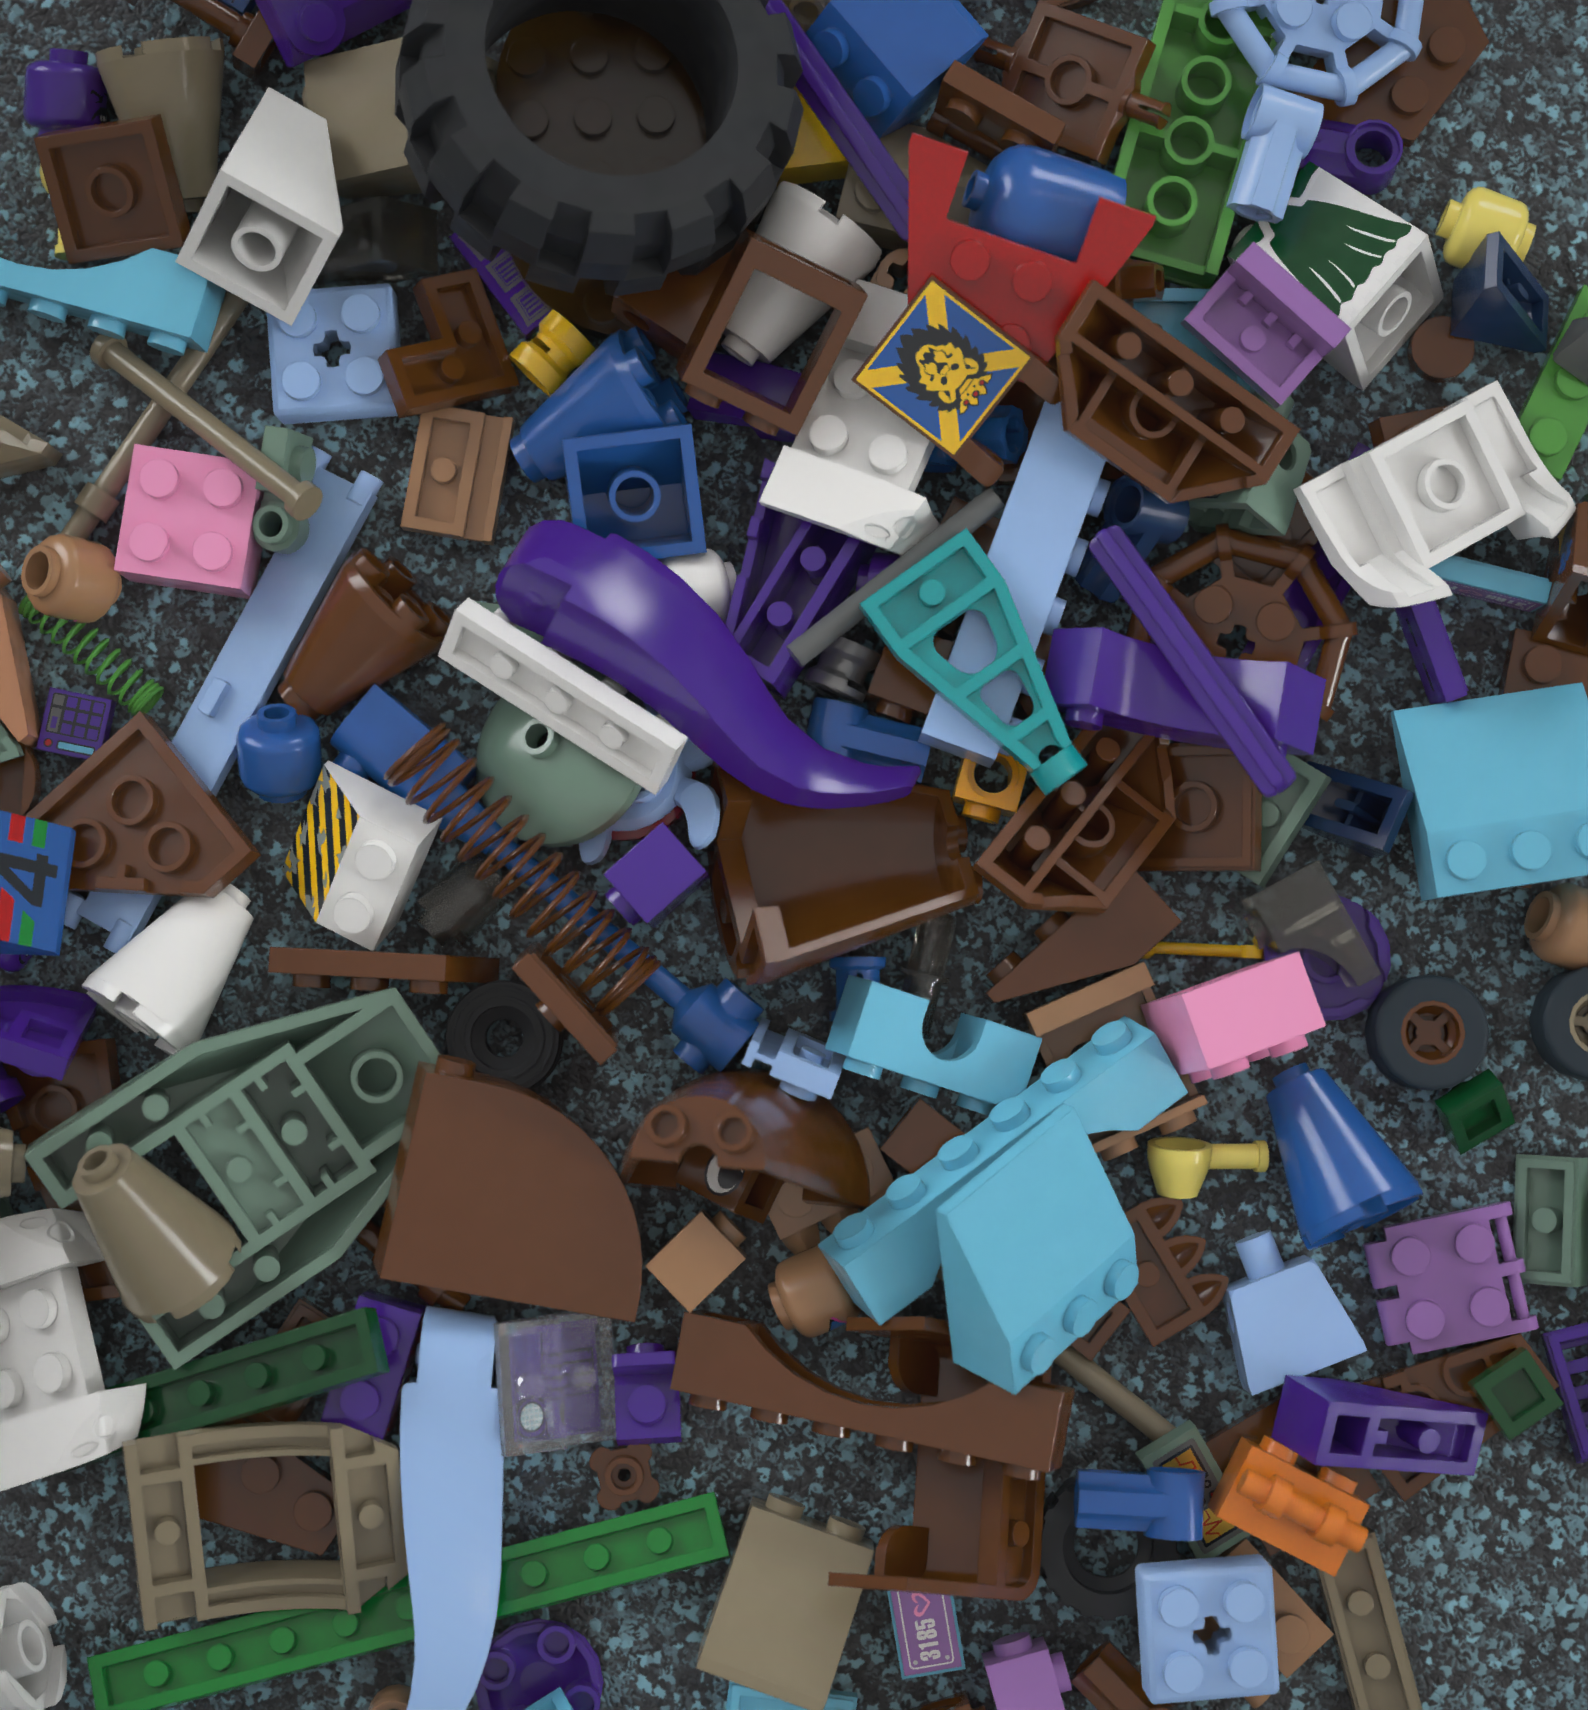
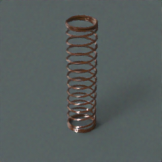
M440 723L406 751L384 773L383 780H388L389 786L399 785L435 761L406 796V805H413L455 777L428 808L423 816V824L433 823L474 795L444 829L440 836V843H447L455 839L493 812L460 850L457 857L458 862L470 859L513 829L475 873V881L487 878L531 847L492 893V900H498L549 865L509 912V919L519 917L569 881L527 930L528 938L537 935L587 899L577 913L544 949V956L554 954L605 917L597 929L561 969V975L569 974L600 950L623 936L611 952L579 986L578 994H584L622 965L641 954L615 986L595 1005L594 1012H599L598 1016H606L659 968L661 960H656L657 955H651L646 959L649 947L641 946L601 973L630 938L632 928L627 927L615 932L580 957L611 922L615 909H606L562 939L596 900L598 890H589L544 921L577 883L581 871H573L525 904L562 861L563 852L552 854L505 888L544 843L546 834H537L487 869L526 825L529 815L522 814L469 851L510 804L512 796L505 795L450 834L460 820L492 786L495 777L489 776L452 803L432 815L476 765L477 758L472 757L431 787L414 797L422 785L460 744V739L455 738L422 761L450 734V728H446V723Z

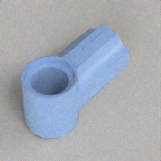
M1264 83L1258 86L1243 121L1241 138L1246 140L1226 207L1234 210L1239 216L1257 222L1264 221L1277 224L1283 220L1301 159L1308 155L1317 137L1323 118L1324 106L1322 103Z

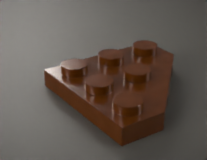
M141 711L25 815L26 817L71 827L76 831L68 891L214 898L261 856L256 847L153 718Z

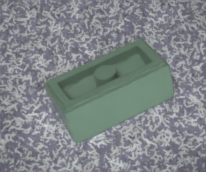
M1516 1154L1513 1245L1516 1258L1524 1259L1526 1271L1520 1273L1522 1283L1563 1287L1587 1286L1588 1157Z

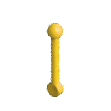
M1160 941L1141 959H1149L1154 954L1264 959V946Z

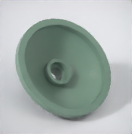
M578 660L570 661L601 682L606 677L604 674ZM628 691L624 695V697L647 711L644 702L633 693ZM502 697L490 712L480 734L476 752L477 763L475 765L477 767V784L489 776L495 777L492 786L481 797L483 804L488 808L505 795L512 796L510 804L495 821L503 828L522 814L529 815L528 822L515 836L525 842L539 833L546 834V839L541 845L543 847L572 846L594 838L611 827L624 815L642 788L639 784ZM548 732V738L544 745L537 748L542 736Z

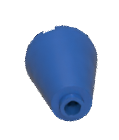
M1301 1063L1281 1072L1272 1079L1276 1088L1266 1095L1300 1238L1303 1240L1307 1250L1317 1249L1345 1238L1344 1233L1361 1226L1365 1229L1416 1202L1419 1199L1418 1196L1423 1195L1415 1177L1324 1068L1310 1071L1307 1063Z

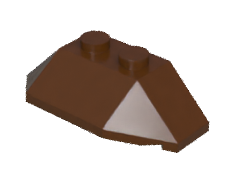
M1096 280L1089 281L1055 335L1063 431L1165 503H1176L1238 489L1266 485L1300 431V428Z
M1103 725L1101 730L1082 729L1071 744L1074 745L1088 765L1046 796L1037 785L972 867L1023 909L1104 913L1176 820L1172 771L1167 752L1169 740Z

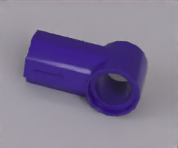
M1322 119L1314 144L1308 155L1301 159L1297 174L1310 161L1363 195H1374L1383 191L1391 183L1403 153V140L1397 129L1390 123L1382 120H1366L1354 125ZM1363 148L1374 149L1384 157L1386 163L1379 167L1363 165L1357 159L1355 152Z

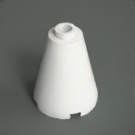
M782 181L768 201L757 228V234L855 283L857 279L863 280L876 268L882 251L864 230L843 214L839 220L824 210L822 207L826 201L797 184ZM754 269L723 332L726 337L721 346L748 366L752 367L757 359L770 364L832 307Z
M232 884L225 887L214 898L183 896L92 972L82 984V988L88 990L87 994L96 1003L135 1033L141 1031L152 1039L160 1036L154 1045L169 1055L176 1053L192 1042L199 1041L203 1035L254 920L253 916L246 910L251 900Z
M26 1582L0 1587V1710H45L56 1705L61 1700L67 1682L65 1644L54 1647L48 1626L58 1623L55 1613L42 1593Z

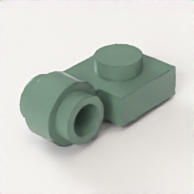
M265 425L261 452L300 482H311L313 480L316 469V455L312 448L314 438L289 428ZM256 481L255 489L263 491L264 496L261 506L253 518L254 539L262 548L279 554L296 552L305 544L308 538V519L304 521L294 519L285 511L284 502ZM282 523V529H281V531L279 532V527H280V524Z

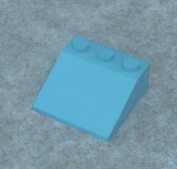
M1583 682L1394 710L1391 712L1403 789H1407L1415 794L1408 808L1407 816L1421 901L1588 876V698Z
M1062 1104L935 1210L953 1362L1014 1395L1036 1375L1043 1374L1058 1355L1078 1337L1085 1336L1099 1318L1119 1300L1126 1299L1138 1284L1139 1269L1136 1260L1135 1234L1075 1108L1067 1104Z

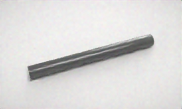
M987 488L787 645L786 649L799 666L803 667L865 618V615L859 609L862 601L965 528L972 534L1004 509L1001 499L991 488Z

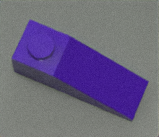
M1285 1375L1271 1437L1314 1465L1474 1476L1489 1414L1481 1409L1340 1379Z

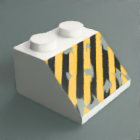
M328 760L323 765L282 871L316 923L374 951L399 922L443 818L441 817L430 824H423V816L427 811L426 809L416 804L406 805L404 798Z

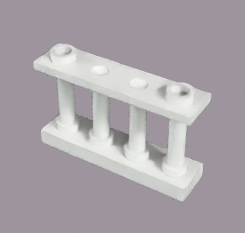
M468 597L455 609L438 657L654 795L666 784L688 739L686 735L679 732L659 713L657 716H654L624 697L628 690L613 679L606 676L602 682L572 664L570 662L573 659L572 657L542 645L517 629L518 625L512 623L500 607L492 613Z

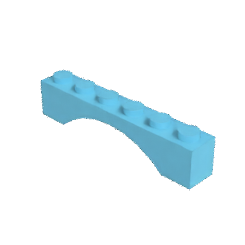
M155 248L148 249L122 261L85 269L52 270L17 264L0 257V307H5L9 298L29 304L28 312L53 322L65 323L67 315L89 320L87 328L94 332L121 340L125 338L126 331L148 337L147 344L149 346L178 356H184L186 347L208 352L226 290L176 263L177 254Z
M1124 1015L1119 1020L1109 1022L1097 1029L1092 1035L1091 1041L1068 1058L1050 1064L1042 1072L1040 1079L1020 1094L998 1103L991 1110L989 1117L968 1133L947 1141L939 1149L937 1156L913 1174H907L896 1179L887 1188L885 1195L861 1213L852 1214L840 1221L834 1228L833 1233L820 1242L818 1247L852 1301L881 1326L934 1284L941 1264L935 1210L1062 1104L1075 1108L1087 1134L1109 1130L1138 1131L1185 1096L1188 1091L1156 1033Z

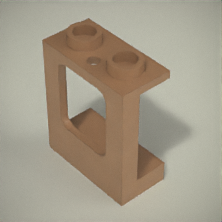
M1144 961L1135 963L1022 1014L1030 1034L1043 1038L1038 1052L1045 1068L1058 1060L1071 1056L1073 1048L1090 1040L1097 1029L1109 1022L1119 1020L1124 1015L1148 1028L1140 1005L1156 1000L1151 989V986L1155 984ZM1188 1074L1179 1075L1188 1093L1140 1130H1109L1087 1134L1095 1152H1100L1103 1161L1111 1160L1139 1147L1135 1136L1156 1126L1159 1127L1162 1135H1166L1197 1121L1193 1110L1208 1104L1203 1094H1198Z

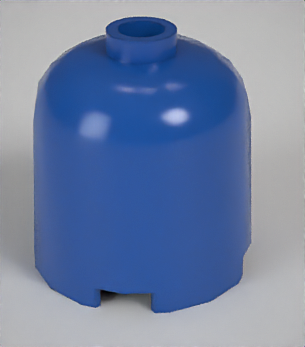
M1019 144L1008 147L993 158L985 172L976 169L972 173L964 191L962 206L970 209L969 226L1071 261H1076L1098 197L1101 196L1125 205L1127 186L1124 178L1113 175L1108 170L1037 146Z

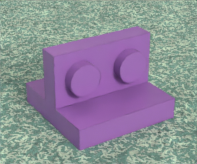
M1254 241L1214 283L1213 287L1180 323L1275 409L1282 405L1318 362L1331 352L1351 330L1346 323Z

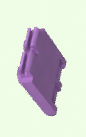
M1510 1201L1497 1202L1382 1226L1385 1239L1363 1244L1372 1287L1380 1289L1396 1286L1397 1296L1376 1300L1384 1340L1387 1346L1409 1343L1410 1352L1414 1355L1528 1332L1539 1328L1537 1316L1535 1314L1529 1315L1520 1273L1526 1271L1524 1259L1516 1258L1507 1219V1216L1513 1214ZM1491 1219L1495 1221L1503 1261H1498L1495 1239L1489 1223ZM1504 1276L1508 1277L1516 1312L1515 1318H1511L1510 1305L1502 1279Z

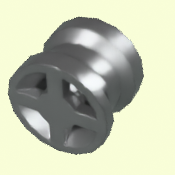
M840 637L821 652L817 665L808 669L804 681L838 698L862 704L867 693L864 681L868 672L876 669L881 655L859 643Z

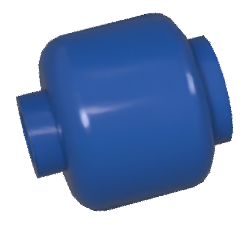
M269 704L261 707L257 714L250 716L238 728L236 746L239 776L244 786L257 794L259 798L271 803L294 802L305 796L307 791L317 783L323 768L319 727L311 717L298 715L296 710L287 704Z

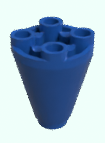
M636 325L628 331L619 329L611 334L520 426V434L510 439V447L514 457L532 482L537 483L546 477L552 481L566 477L562 445L563 438L688 423L683 413L688 411L686 409L688 401L682 389L672 377L664 381L662 380L651 362L656 359L653 346L639 326Z

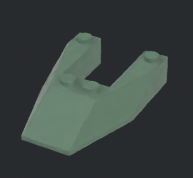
M393 986L192 1042L87 1105L31 1142L26 1149L24 1157L62 1210L78 1199L72 1185L73 1177L77 1171L79 1161L91 1149L101 1145L124 1144L140 1156H143L173 1135L179 1141L242 1232L239 1234L242 1247L241 1253L234 1248L229 1263L235 1271L229 1282L211 1301L191 1314L179 1319H175L170 1312L152 1315L157 1323H145L139 1319L172 1368L176 1370L342 1257L388 1197L418 1061L436 1064L437 1057L441 1054L396 987Z

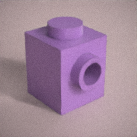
M1028 1632L1010 1634L993 1641L994 1650L981 1653L997 1710H1065L1060 1693L1072 1690L1066 1664L1061 1651L1049 1654L1043 1636L1031 1639Z

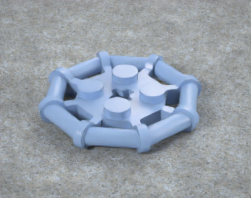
M1214 0L1208 4L1211 17L1219 18L1257 75L1256 85L1259 86L1261 83L1279 89L1334 100L1339 107L1354 105L1359 94L1405 61H1415L1423 48L1419 40L1424 0H1398L1394 27L1381 19L1383 0H1325L1323 4L1317 3L1316 0ZM1256 11L1261 20L1267 17L1275 29V32L1271 34L1277 43L1273 51L1247 12ZM1366 36L1381 47L1352 69L1348 67L1345 50L1359 39ZM1292 52L1323 58L1326 72L1289 64V56Z

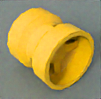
M553 309L539 323V333L531 341H522L508 356L532 383L550 397L567 379V376L575 368H578L596 349L574 325Z

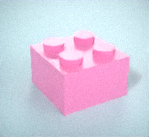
M134 444L114 571L119 572L120 575L132 582L249 599L257 585L263 549L253 536V518L261 506L264 492L255 489L256 480L226 457Z
M1299 952L1258 962L1140 1005L1149 1030L1156 1033L1178 1075L1188 1074L1192 1084L1213 1078V1080L1220 1079L1250 1068L1249 1062L1269 1056L1275 1058L1308 1046L1306 1033L1326 1026Z

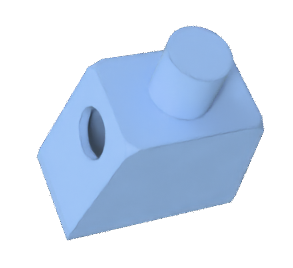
M1271 1230L1252 1234L1234 1243L1247 1277L1228 1284L1223 1302L1238 1375L1244 1390L1253 1396L1284 1384L1285 1375L1304 1376L1367 1351L1364 1341L1313 1258L1302 1255L1283 1262Z

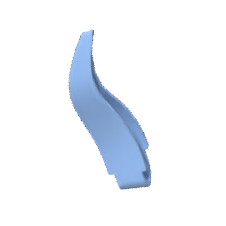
M433 1306L426 1307L423 1317L421 1341L416 1346L415 1365L418 1366L417 1379L409 1380L403 1385L401 1390L400 1476L404 1536L415 1630V1662L411 1694L406 1710H466L476 1691L489 1653L498 1610L502 1570L506 1434L503 1385L493 1384L497 1359L498 1321L494 1315Z

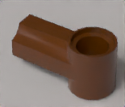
M1109 1639L1099 1647H1096L1080 1663L1079 1667L1069 1678L1070 1682L1097 1710H1180L1175 1703H1151L1142 1689L1141 1672Z

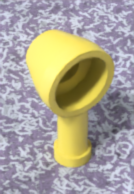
M1158 1137L1148 1141L1147 1159L1158 1195L1173 1199H1191L1198 1196L1209 1169H1253L1254 1172H1266L1269 1166V1149L1265 1140H1254L1253 1143L1210 1144L1203 1140L1187 1137Z

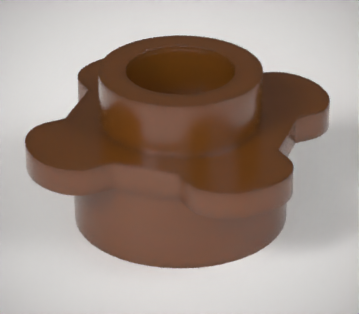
M649 1444L620 1446L613 1450L602 1446L594 1450L589 1464L591 1469L598 1475L600 1490L597 1494V1501L604 1509L617 1510L623 1502L636 1499L649 1503L657 1497L660 1484L651 1474L649 1460L652 1456V1448ZM621 1469H628L631 1473L630 1479L626 1481L621 1480L618 1475Z

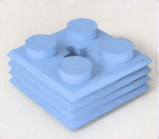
M390 284L311 289L292 326L267 313L273 413L282 424L398 416L377 360L386 350L401 347L397 296ZM340 341L345 349L351 350L350 354L341 355L339 366L331 367L321 354L329 350L330 343Z
M1260 1554L1140 1563L1135 1567L1142 1689L1151 1703L1165 1704L1272 1695L1279 1691L1273 1573L1271 1565ZM1212 1616L1220 1628L1218 1631L1213 1632L1211 1639L1202 1641L1197 1634L1193 1633V1630L1204 1628L1205 1617Z

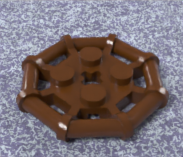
M1228 523L1215 524V531L1150 567L1212 656L1226 657V648L1218 645L1217 640L1220 633L1231 634L1234 625L1246 627V638L1255 642L1252 654L1247 652L1241 653L1238 658L1241 660L1290 662L1297 666L1303 642L1324 639L1315 670V675L1326 679L1319 721L1323 719L1328 722L1335 714L1332 705L1352 636L1358 635V627L1356 621H1350L1314 557L1317 552L1308 544L1302 548L1231 529ZM1233 556L1284 569L1285 571L1273 586L1235 576ZM1219 558L1222 578L1190 596L1185 595L1172 585ZM1295 579L1298 580L1322 625L1302 627L1283 595ZM1132 611L1125 636L1150 643L1151 637Z

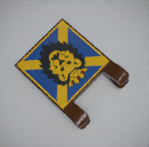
M932 274L851 379L952 457L977 481L988 487L995 484L1002 475L1004 462L998 454L972 438V436L1018 378L1049 404L1056 405L1061 401L1058 369L1027 349Z

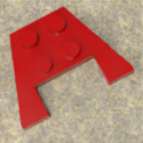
M912 132L909 140L908 304L932 274L1027 349L1048 363L1056 353L1055 335L1089 281L1096 280L1106 288L1153 227L1156 216L1099 196L1076 261H1071L947 218L969 151Z

